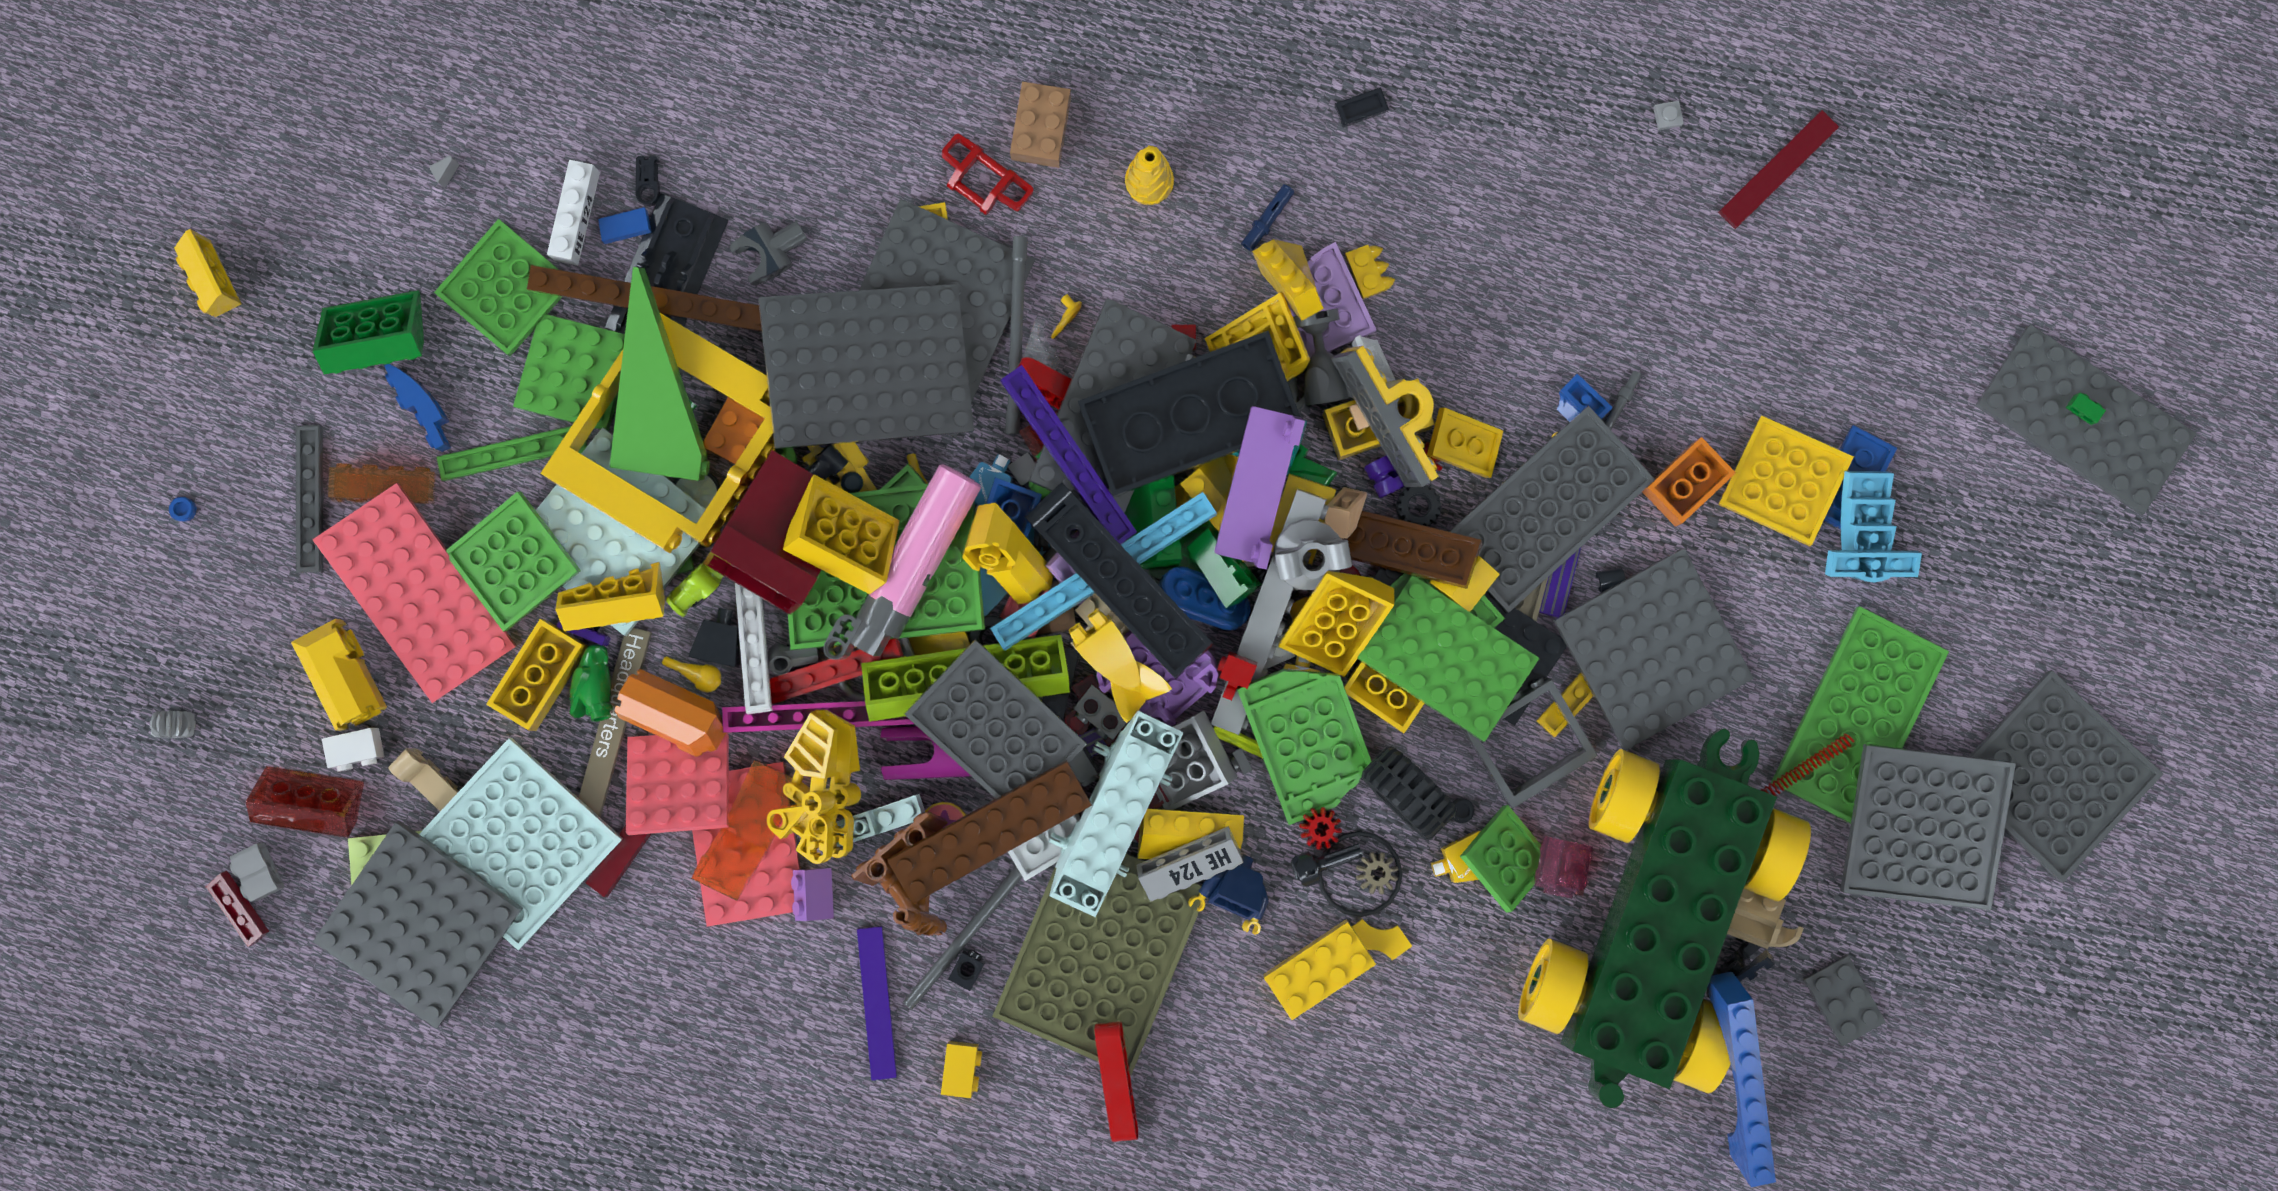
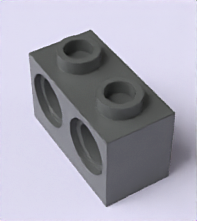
M1093 685L1089 687L1073 708L1077 711L1074 716L1084 724L1090 721L1096 726L1094 732L1104 740L1108 737L1113 740L1126 724L1119 714L1115 702ZM1094 699L1097 701L1098 709L1096 712L1087 713L1084 710L1083 705L1086 700ZM1107 715L1117 717L1118 723L1115 728L1108 729L1104 726L1103 720Z

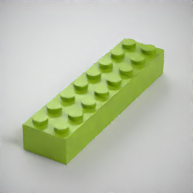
M1062 635L1021 640L1006 651L1003 650L1000 643L984 646L1037 697L1070 692ZM966 648L861 663L865 704L869 722L905 717V712Z

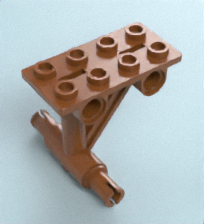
M928 811L920 813L914 818L913 823L909 827L898 831L889 844L878 848L875 852L876 855L870 860L859 864L851 876L855 881L871 886L879 882L885 892L891 894L900 907L897 908L898 911H894L893 920L897 924L902 925L904 929L913 931L917 935L933 936L935 934L939 936L943 935L942 932H946L947 924L944 920L939 919L937 915L929 913L930 895L912 904L887 861L889 857L937 832L948 824L945 818Z

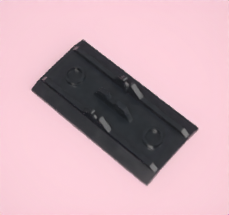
M660 194L649 220L651 233L643 235L624 282L631 283L633 267L645 268L650 286L698 295L729 220L681 200ZM613 306L605 328L625 334L628 308ZM665 315L685 327L688 320L686 318Z

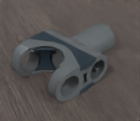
M797 221L775 234L769 224L764 222L741 235L730 245L729 249L733 255L751 250L760 254L759 266L748 277L751 285H758L790 269L793 264L786 253L808 239Z

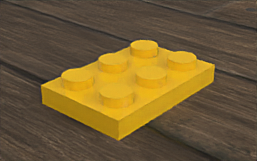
M1439 408L1427 456L1482 477L1491 478L1503 430L1448 408Z

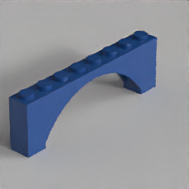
M1733 972L1713 975L1708 984L1709 998L1716 1012L1727 1047L1737 1099L1735 1132L1727 1134L1730 1155L1750 1187L1774 1183L1776 1178L1753 998Z

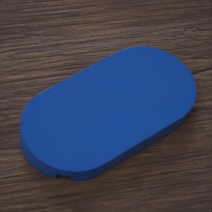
M1175 567L1165 573L1160 579L1159 586L1190 619L1224 630H1235L1241 627L1250 616V603L1247 598L1239 604L1225 608L1209 581L1201 572L1186 567Z

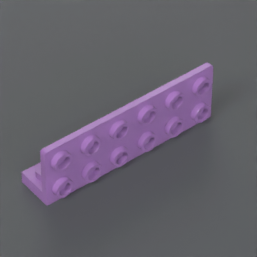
M1256 406L1251 407L1214 550L1216 554L1253 562L1256 567L1267 569L1273 547L1269 540L1294 445L1299 446L1305 420L1301 417Z

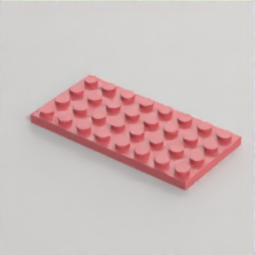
M399 483L394 484L312 539L432 703L516 647L508 633L502 631L450 562L446 547Z

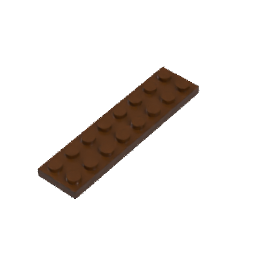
M1066 760L889 857L887 861L910 901L914 904L1087 809L1092 804Z

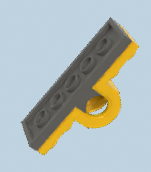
M1364 345L1347 348L1331 358L1405 487H1423L1439 477L1435 471L1437 467L1434 461L1427 457L1423 450L1424 444L1422 440L1414 434L1430 423L1429 420L1433 414L1434 404L1429 390L1416 381L1400 379L1387 382L1385 375L1380 370H1377L1374 365L1373 354ZM1399 397L1402 399L1404 403V412L1402 416L1399 414L1397 409Z

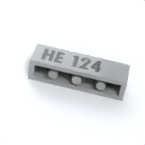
M1228 826L1136 866L1138 878L1151 902L1156 899L1165 898L1168 894L1177 890L1186 889L1201 880L1210 879L1225 870H1232L1242 864L1243 859L1240 848Z

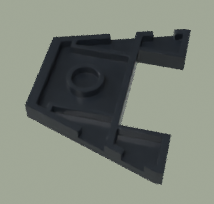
M1746 941L1719 968H1714L1712 976L1733 972L1739 982L1743 981L1746 977L1751 981L1758 976L1757 971L1764 966L1768 970L1775 965L1774 957L1766 949L1751 961L1750 956L1761 947ZM1707 987V997L1709 998V990Z

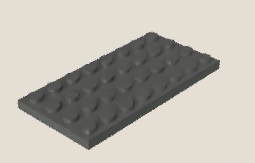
M1107 298L1057 416L1111 493L1078 401L1185 362L1187 355H1191L1197 340ZM1044 445L1029 482L1049 491H1053L1062 482L1087 507ZM1133 491L1114 497L1124 513Z
M2031 324L2025 328L1975 405L2139 515L2145 514L2197 434ZM2084 393L2089 396L2090 400L2102 405V408L2106 411L2098 423L2090 425L2065 408L2073 395Z
M1587 406L1449 532L1482 541L1483 544L1479 556L1500 574L1487 592L1506 613H1509L1655 479L1590 406Z

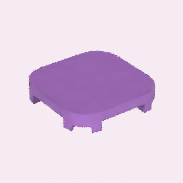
M1131 631L1124 635L1135 661L1157 672L1172 688L1167 693L1146 700L1139 709L1140 712L1169 726L1175 725V719L1207 691L1211 694L1216 688L1218 666L1216 659L1208 650L1175 679ZM1097 672L1100 690L1104 694L1108 691L1112 695L1111 682Z

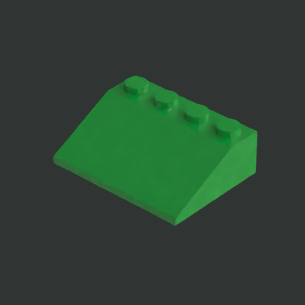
M419 290L322 308L312 351L323 374H338L346 370L364 369L368 366L390 364L394 361L412 360L421 357L424 334Z

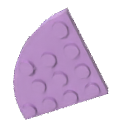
M1336 242L1312 256L1308 261V265L1323 309L1320 311L1338 308L1340 320L1330 322L1328 328L1323 332L1325 349L1328 352H1332L1352 343L1355 337L1359 335L1365 337L1376 332L1373 321ZM1289 307L1292 316H1297L1294 313V311ZM1299 327L1298 331L1310 358L1315 352L1313 337Z

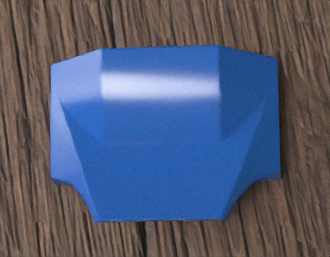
M1578 374L1559 391L1560 401L1557 411L1569 422L1587 406H1590L1600 419L1613 408Z

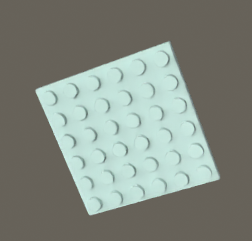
M603 427L581 453L583 456L696 524L706 508L665 476L610 468L613 435ZM557 484L536 509L537 513L581 570V572L562 586L566 590L588 583L595 586L600 584L604 578L614 576V579L628 576V571L638 568L639 572L650 569V564L657 562L661 566L663 588L665 589L700 545L692 537L683 533L680 545L673 549L671 553H668ZM638 621L611 624V626L624 636H627Z
M509 738L419 834L523 908L503 936L517 950L534 935L623 839L513 738Z

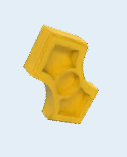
M1361 919L1352 926L1367 950L1383 952L1391 960H1394L1412 947L1398 925L1389 929H1377Z

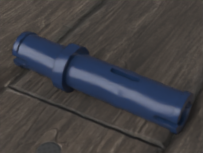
M1283 184L1259 219L1253 221V227L1241 243L1245 249L1252 252L1264 235L1267 236L1269 234V228L1295 192L1292 188Z

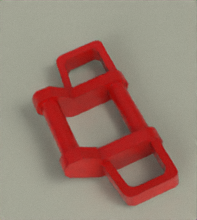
M959 133L955 134L942 149L941 155L944 160L956 169L948 181L947 187L952 191L956 190L978 206L980 212L984 215L990 212L997 200L1014 211L1021 210L1033 195V187L1019 177L1012 169L1007 170L983 152L984 149L979 145L974 144ZM956 143H960L971 151L961 163L948 153ZM977 160L1002 177L991 190L986 200L961 183L964 175ZM1012 181L1026 191V194L1018 202L1003 194Z

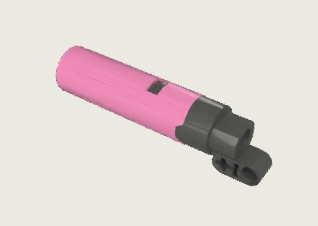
M944 464L938 466L894 547L887 582L871 594H868L857 616L843 615L838 618L824 643V653L828 658L844 660L851 655L855 646L872 656H881L891 637L899 639L925 592L931 577L936 572L981 489L979 483ZM847 622H851V625L854 627L852 631L846 625ZM836 642H840L842 645V652L839 655H836L833 650Z

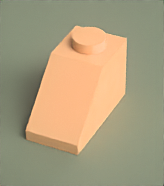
M1343 487L1328 504L1329 508L1325 516V524L1329 525L1341 539L1348 538L1356 529L1367 492Z

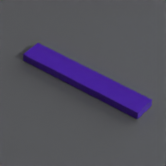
M883 926L857 929L871 1081L897 1078Z

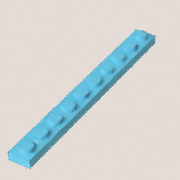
M1202 492L1125 541L1121 546L1138 564H1141L1216 516L1217 512ZM1076 573L990 629L1003 650L1006 651L1093 595L1094 591Z

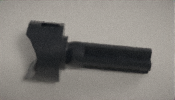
M1359 843L1316 859L1307 851L1296 855L1291 860V866L1295 878L1301 882V885L1309 887L1320 883V872L1362 858L1363 853Z

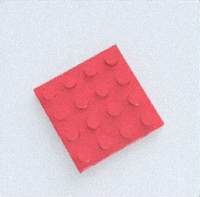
M726 733L717 750L703 752V755L697 757L680 750L675 743L657 735L628 737L627 835L728 828L729 734Z

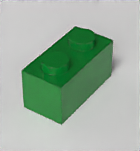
M2084 393L2073 395L2065 407L2090 425L2098 423L2106 411L2102 408L2101 404L2093 402Z

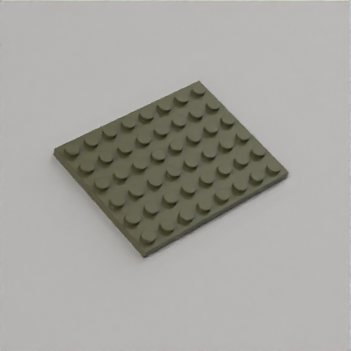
M1126 853L1121 865L1129 867V872L1121 870L1127 873L1126 877L1116 873L1096 917L1049 896L1057 869L1055 867L992 1017L1098 1062L1094 1031L1095 1024L1121 1021L1131 1076L1199 913L1197 908L1200 906L1201 901L1199 899L1195 900L1191 907L1188 901L1192 896L1200 894L1199 889L1202 885L1194 883L1186 889L1177 890L1168 894L1165 898L1150 902L1138 878L1136 866L1145 861Z

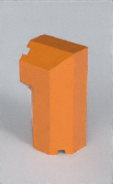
M642 669L637 670L638 675L631 674L627 678L617 698L622 701L621 706L616 705L615 713L620 719L675 743L680 750L695 757L703 755L702 753L706 751L712 752L717 750L726 733H723L722 716L713 701Z

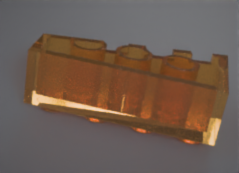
M337 463L336 467H329L328 497L333 502H342V498H347V501L364 503L368 499H374L394 484L399 483L414 504H435L436 474L435 472H430V468L415 467L414 471H405L403 466H389L388 470L378 469L377 465L365 464L362 465L361 469L352 468V464Z

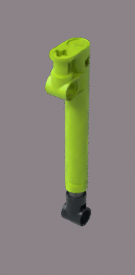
M829 444L815 457L816 461L805 470L827 480L830 475L833 477L840 472L849 461L832 444ZM704 561L675 587L666 598L670 607L681 617L687 615L688 609L695 602H699L702 598H707L720 585L721 579L724 577L704 565Z

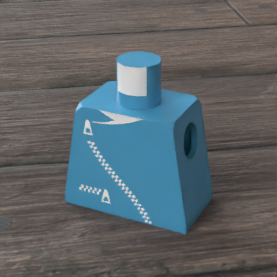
M997 454L992 466L980 462L970 475V478L981 486L974 500L975 505L986 504L995 477L1009 483L1013 482V478L1005 474L1011 462L1009 459Z

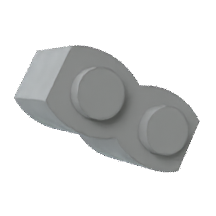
M256 843L230 856V869L236 877H239L242 885L240 886L241 894L245 899H249L250 902L259 901L285 888L265 843Z

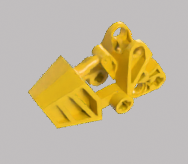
M815 710L809 714L784 756L794 767L795 773L791 783L784 785L783 792L796 804L770 811L767 816V825L780 839L786 838L792 833L799 835L801 840L796 851L812 863L820 864L829 861L831 857L841 858L847 856L852 851L854 819L851 812L844 808L859 802L861 790L855 783H850L851 773L860 771L855 726L828 710ZM804 776L811 777L810 787L802 782ZM831 777L830 788H826L827 778ZM775 814H780L783 819V824L780 828L773 822ZM839 814L845 819V826L843 828L839 827L836 822ZM837 842H839L840 845H843L842 850L840 849V847H837ZM817 848L823 851V855L817 852Z

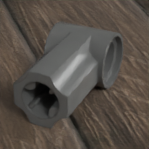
M775 644L768 651L770 670L777 675L786 674L791 669L819 663L817 648L790 650V647L784 644ZM777 658H784V660H781V661H777L776 659H777Z

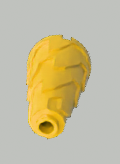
M1148 145L1136 154L1125 174L1126 189L1131 198L1144 205L1159 204L1169 196L1174 185V176L1169 162L1157 147Z

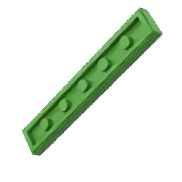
M571 426L438 456L437 461L441 481L552 457ZM586 441L581 447V449L587 447Z

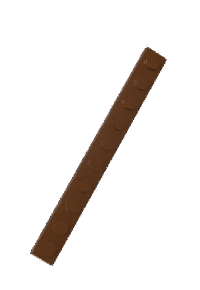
M531 265L527 290L624 308H628L630 282ZM651 286L659 312L663 315L762 332L759 305Z

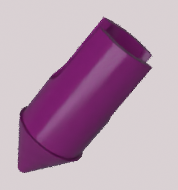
M918 726L882 728L880 738H886L887 741H932L934 745V755L927 763L881 767L884 780L972 777Z

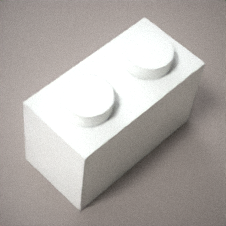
M367 728L322 739L327 768H337V772L353 769L352 764L361 763L362 766L377 764L378 758L385 757L379 728Z

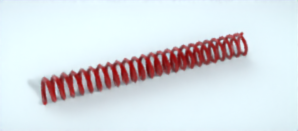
M1844 734L1843 737H1839V740L1836 739L1835 742H1831V745H1827V748L1824 747L1823 751L1819 750V752L1815 753L1814 756H1810V759L1807 758L1806 762L1802 761V764H1798V767H1794L1793 770L1790 769L1789 772L1785 773V775H1781V778H1777V781L1773 780V784L1769 783L1768 786H1765L1764 789L1760 790L1768 793L1767 789H1769L1772 795L1776 796L1775 792L1771 788L1772 786L1775 788L1776 792L1780 794L1781 792L1776 787L1775 783L1779 785L1782 791H1785V789L1780 784L1779 780L1784 784V786L1787 789H1789V786L1784 781V778L1788 781V783L1791 786H1793V783L1788 778V775L1792 778V780L1795 783H1797V780L1792 775L1793 772L1798 778V780H1801V777L1796 772V769L1800 772L1802 777L1805 778V774L1800 769V766L1804 769L1807 775L1810 774L1809 771L1806 769L1804 763L1808 766L1811 772H1814L1813 768L1809 765L1808 761L1812 763L1815 769H1818L1817 765L1813 762V759H1815L1817 764L1820 767H1822V764L1817 759V756H1819L1821 761L1824 764H1826V760L1821 756V753L1824 754L1825 758L1828 761H1830L1831 759L1826 754L1825 750L1828 751L1829 755L1832 758H1835L1833 753L1830 751L1829 747L1837 756H1839V753L1834 748L1833 744L1837 747L1840 753H1843V750L1838 745L1837 741L1841 744L1844 750H1847V747L1841 739H1843L1847 746L1850 748L1851 744L1845 736H1847L1853 743L1855 741L1848 734Z

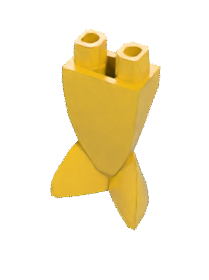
M1096 608L1087 616L1094 626L1086 631L1080 623H1077L1069 629V633L1080 655L1097 672L1111 682L1112 695L1117 710L1122 719L1128 723L1146 700L1167 693L1172 688L1157 672L1135 661L1128 643L1109 614L1106 616L1099 608Z

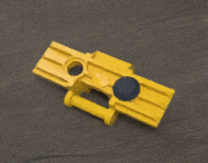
M855 442L832 444L849 462L837 473L840 479L838 482L833 484L829 477L826 481L848 493L877 490L863 469L870 461L866 455L862 454ZM819 445L807 446L811 452L803 456L802 460L807 462L808 465L813 464L816 461L815 456L824 448Z

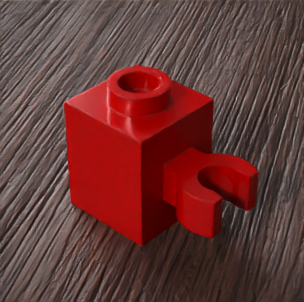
M1231 651L1227 657L1222 656L1217 670L1221 671L1219 678L1228 681L1223 698L1232 701L1238 685L1248 689L1258 662Z

